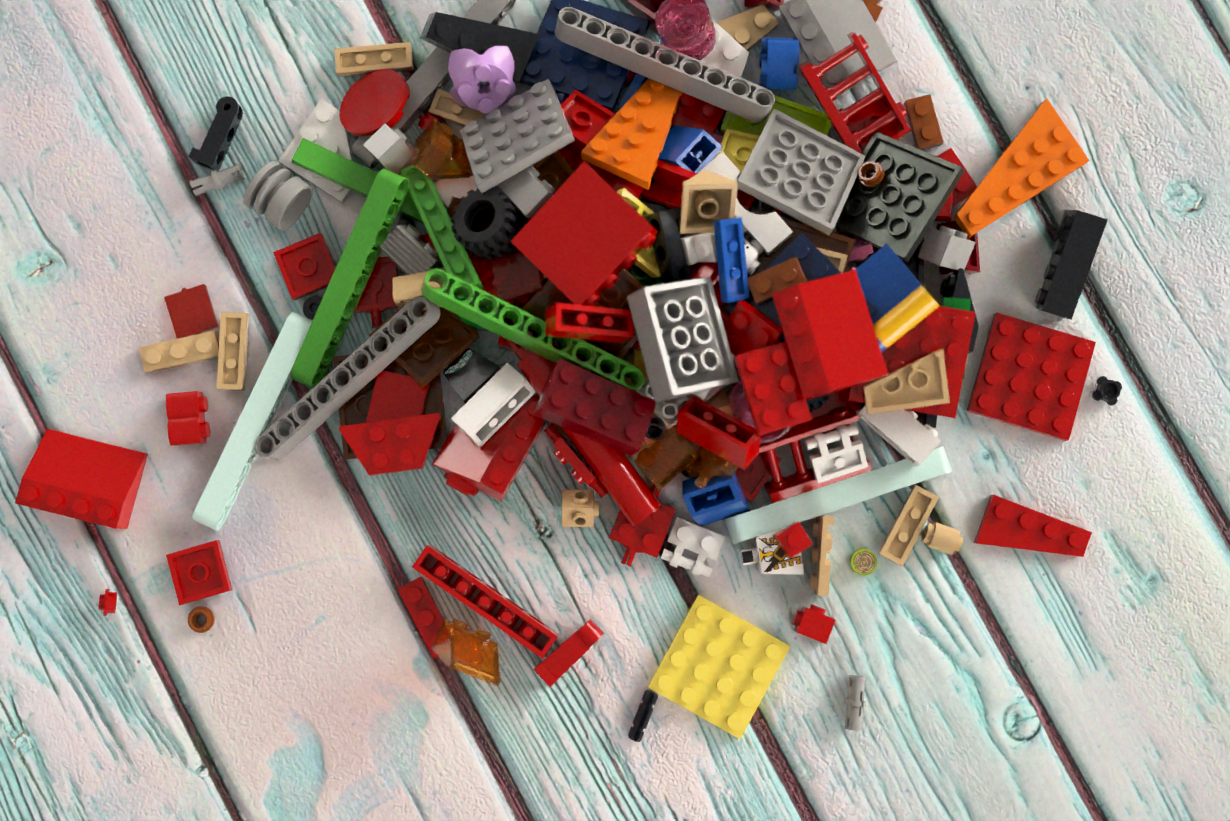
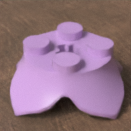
M508 46L488 48L482 55L470 49L451 51L448 63L449 75L454 84L451 88V96L458 105L488 114L494 108L509 102L516 91V85L512 80L514 59ZM480 81H482L483 83H484L485 81H488L487 84H484V85H480V84H479Z

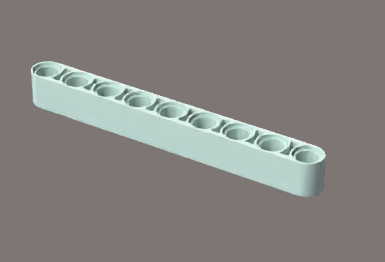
M295 312L290 313L194 510L193 521L215 531H218L224 524L257 455L255 442L271 426L293 380L290 377V372L313 320Z
M944 447L934 449L919 466H914L909 460L904 459L726 518L724 521L732 544H736L787 527L794 521L802 522L952 472Z

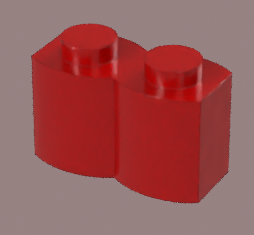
M190 391L166 394L170 446L207 443V437H210V425L208 422H205V412L208 411V399L206 396H203V392Z

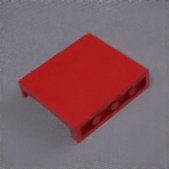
M584 161L510 242L575 305L595 306L600 300L599 294L605 288L610 289L618 281L619 277L617 275L624 268L628 269L636 262V255L642 248L647 249L656 240L655 235L658 231Z

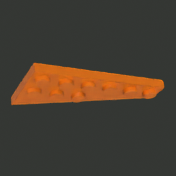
M648 78L581 151L582 160L649 190L653 172L655 173L659 154L662 153L671 127L673 114L676 113L677 103L683 92Z
M1047 98L1039 105L1036 112L1029 118L988 174L985 175L974 192L954 215L953 218L961 230L968 234L967 239L1090 161Z

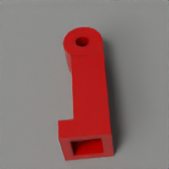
M591 619L588 620L534 668V671L551 687L589 650L604 632Z

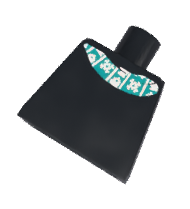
M468 348L448 365L443 374L463 403L466 404L501 368L481 354Z

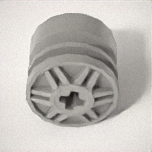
M271 161L264 165L252 178L245 190L243 203L250 209H254L258 215L265 214V219L269 223L283 231L291 227L304 213L312 198L313 188L299 177L291 178V172L288 169H283V166L277 161Z

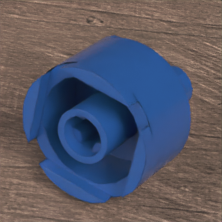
M798 38L761 39L759 86L768 90L797 89V66L799 65Z

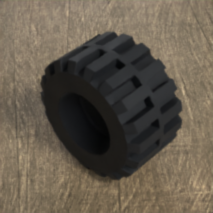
M478 187L475 192L470 190L467 192L468 196L465 198L462 196L459 200L461 203L459 206L455 205L453 210L456 212L455 215L451 216V222L454 223L451 226L452 232L455 233L454 237L461 245L481 259L493 260L494 256L498 259L504 257V252L509 254L513 250L511 247L514 244L510 241L520 232L521 226L525 225V220L521 217L523 216L522 211L498 188L492 187L484 193H481ZM495 215L492 224L484 231H481L483 223L490 216Z

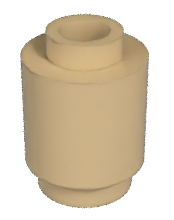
M935 522L934 524H926L921 542L927 544L929 548L952 555L954 551L960 550L963 537L960 536V530Z

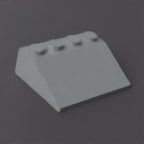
M789 0L779 6L781 17L793 38H798L799 48L806 61L810 62L811 65H819L851 44L847 36L851 32L856 33L857 36L861 34L869 46L866 52L878 73L897 62L863 0ZM855 53L822 74L823 78L820 81L825 88L828 86L831 88L865 65L858 53ZM870 75L867 76L866 78H864V79L861 80L860 82L856 83L855 85H853V86L850 87L849 89L845 90V91L842 92L841 94H843V93H845L846 91L850 90L851 88L857 86L858 84L864 82L865 80L869 79L871 76H870Z
M710 277L645 287L627 296L655 402L739 382Z

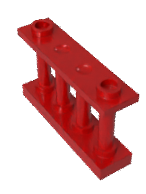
M851 32L847 35L851 44L819 65H811L810 62L806 61L798 66L843 144L862 153L859 145L868 136L895 119L902 126L908 123L904 118L907 115L905 108L901 102L896 103L867 54L866 49L869 46L861 34L857 36L856 33ZM858 53L865 66L831 88L829 86L825 88L820 81L823 78L822 74L853 54ZM870 75L877 89L843 110L841 108L837 110L833 103L836 100V96ZM883 97L890 111L856 132L854 130L850 132L846 125L849 122V118Z
M841 406L835 408L833 412L812 418L810 421L761 435L759 453L765 452L772 480L765 483L764 487L772 503L872 471L870 462L866 458L868 467L817 483L813 469H807L800 439L821 432L825 434L824 431L843 425L849 426L850 423L858 421L859 416L851 406ZM850 436L851 442H854L853 436ZM790 443L797 471L795 474L782 477L775 448Z

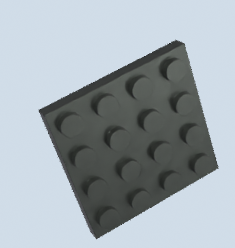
M875 132L862 152L866 156L863 163L867 161L878 162L884 169V177L878 185L865 187L860 183L857 175L834 228L879 249L888 244L900 259L908 262L965 171L961 166ZM871 173L868 178L872 177L875 173Z

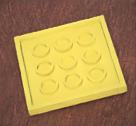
M697 595L653 675L648 688L741 739L786 656L790 645L706 598Z

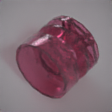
M665 0L659 6L655 16L656 28L664 46L697 60L705 58L713 50L716 42V30L709 8L704 0Z

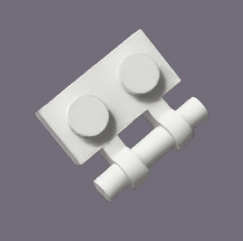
M856 424L836 427L834 431L825 434L821 432L815 434L813 438L805 440L807 450L817 447L819 451L818 454L809 456L817 483L868 467L862 442L860 440L850 441V436L859 433ZM840 440L842 446L828 450L827 444Z
M676 517L667 542L675 544L676 548L674 552L664 549L661 559L670 562L669 565L673 567L681 566L688 569L693 575L699 576L700 574L709 578L713 568L704 565L706 557L716 561L725 536ZM684 548L698 554L696 561L682 556Z

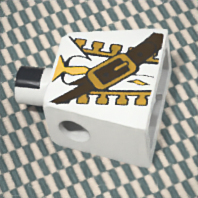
M784 528L754 537L755 548L741 550L742 564L757 563L760 574H804L801 552L791 559L786 558L773 537L774 534Z

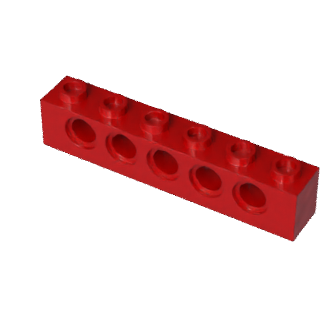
M432 545L425 547L412 566L416 571L542 659L559 635Z

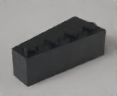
M434 12L429 14L420 39L449 53L458 49H470L482 55L488 48L508 46L514 59L512 80L515 83L521 80L539 34Z
M1079 210L1064 211L1050 262L1044 272L1045 279L1042 289L1038 290L1035 298V303H1037L1036 309L1072 320L1108 219Z

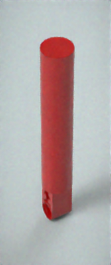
M527 330L528 334L534 337L531 331ZM504 338L520 360L517 366L540 397L551 367L555 363L528 349L525 350L524 347L518 348V344ZM561 427L632 527L661 507L659 501L624 453Z

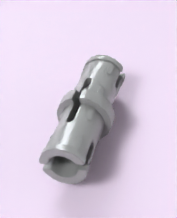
M238 163L218 172L213 170L207 176L190 180L191 188L203 185L193 190L195 196H199L216 188L218 190L224 189V185L243 180L245 177L243 172L232 175V173L241 171Z
M849 675L848 696L845 699V705H847L845 729L862 731L863 707H866V701H864L866 677Z

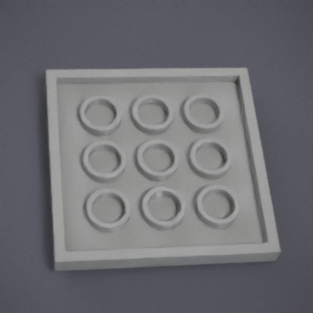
M549 79L536 83L530 90L512 97L506 104L499 108H494L490 113L476 121L469 122L460 130L475 183L481 193L575 140Z
M773 109L737 180V188L830 235L866 156Z

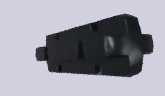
M645 690L642 697L643 702L640 703L633 720L634 726L630 728L628 733L629 739L641 742L644 735L643 729H646L653 712L652 706L656 704L658 699L657 693Z

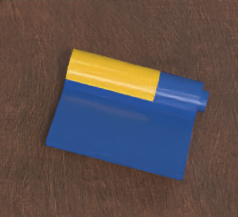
M888 244L884 245L855 269L864 296L878 309L871 317L881 352L939 307L937 302Z

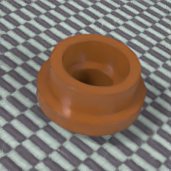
M867 161L860 166L858 171V179L865 187L878 185L884 177V169L878 162ZM871 173H875L872 177L868 178Z
M196 607L188 615V625L197 633L209 631L215 622L214 613L208 607ZM201 614L206 617V622L204 624H201L198 621V618Z

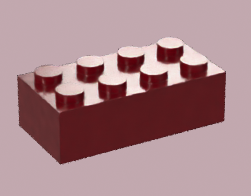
M559 358L551 367L533 415L628 456H632L641 449L657 402Z

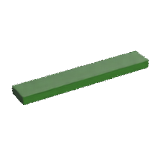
M305 138L301 140L292 158V163L366 198L378 174ZM407 191L398 213L424 224L409 191Z
M423 160L399 170L401 176L409 180L408 191L446 272L479 289H483L484 287L464 246L454 237L455 233L451 229L453 225L451 218ZM457 294L459 299L464 298L463 295Z

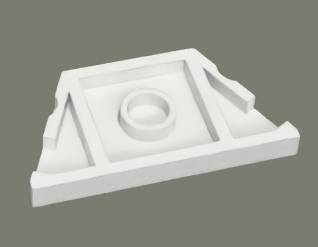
M713 19L663 37L660 40L661 45L743 78V72L749 59V52Z

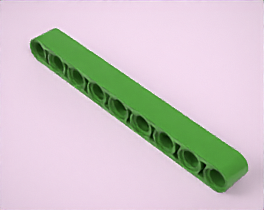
M384 168L377 174L290 372L291 379L313 389L326 377L333 357L338 350L380 255L381 249L379 247L386 241L409 188V180Z
M432 269L428 271L424 278L421 292L427 300L554 363L560 358L632 391H636L643 384L644 376L639 368L581 339L545 336V321L443 270ZM429 282H437L441 288L435 289L430 286ZM454 294L463 295L465 301L457 300ZM478 306L487 307L490 313L481 312ZM503 318L511 319L514 325H507ZM527 330H534L538 338L531 337ZM552 342H558L562 350L555 349ZM576 354H582L586 362L578 360ZM600 365L606 366L610 374L602 372ZM624 377L630 378L633 386L628 385L624 381Z

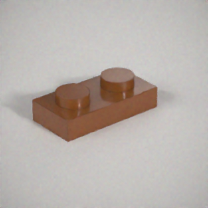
M931 94L906 100L904 106L916 148L924 150L942 145L944 142Z
M797 257L748 278V285L756 304L772 299V293L807 282Z

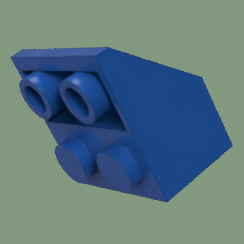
M674 125L669 130L658 160L660 159L698 173L715 158L723 146L703 129Z
M732 464L682 481L683 499L691 517L701 527L750 511Z

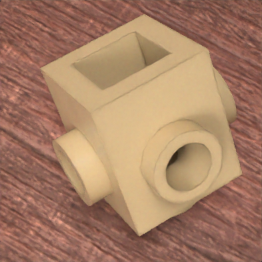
M563 490L562 527H594V516H599V501H594V490Z

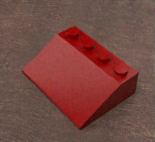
M856 270L805 282L772 293L804 399L810 400L888 375Z
M532 395L481 448L455 424L432 465L502 502L547 420L533 415L539 398Z
M47 429L21 479L15 504L114 529H127L148 454Z

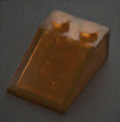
M455 618L452 622L444 619L431 649L449 668L498 686L500 683L498 644L491 638L492 634L481 628H477L476 631L468 629L467 623Z

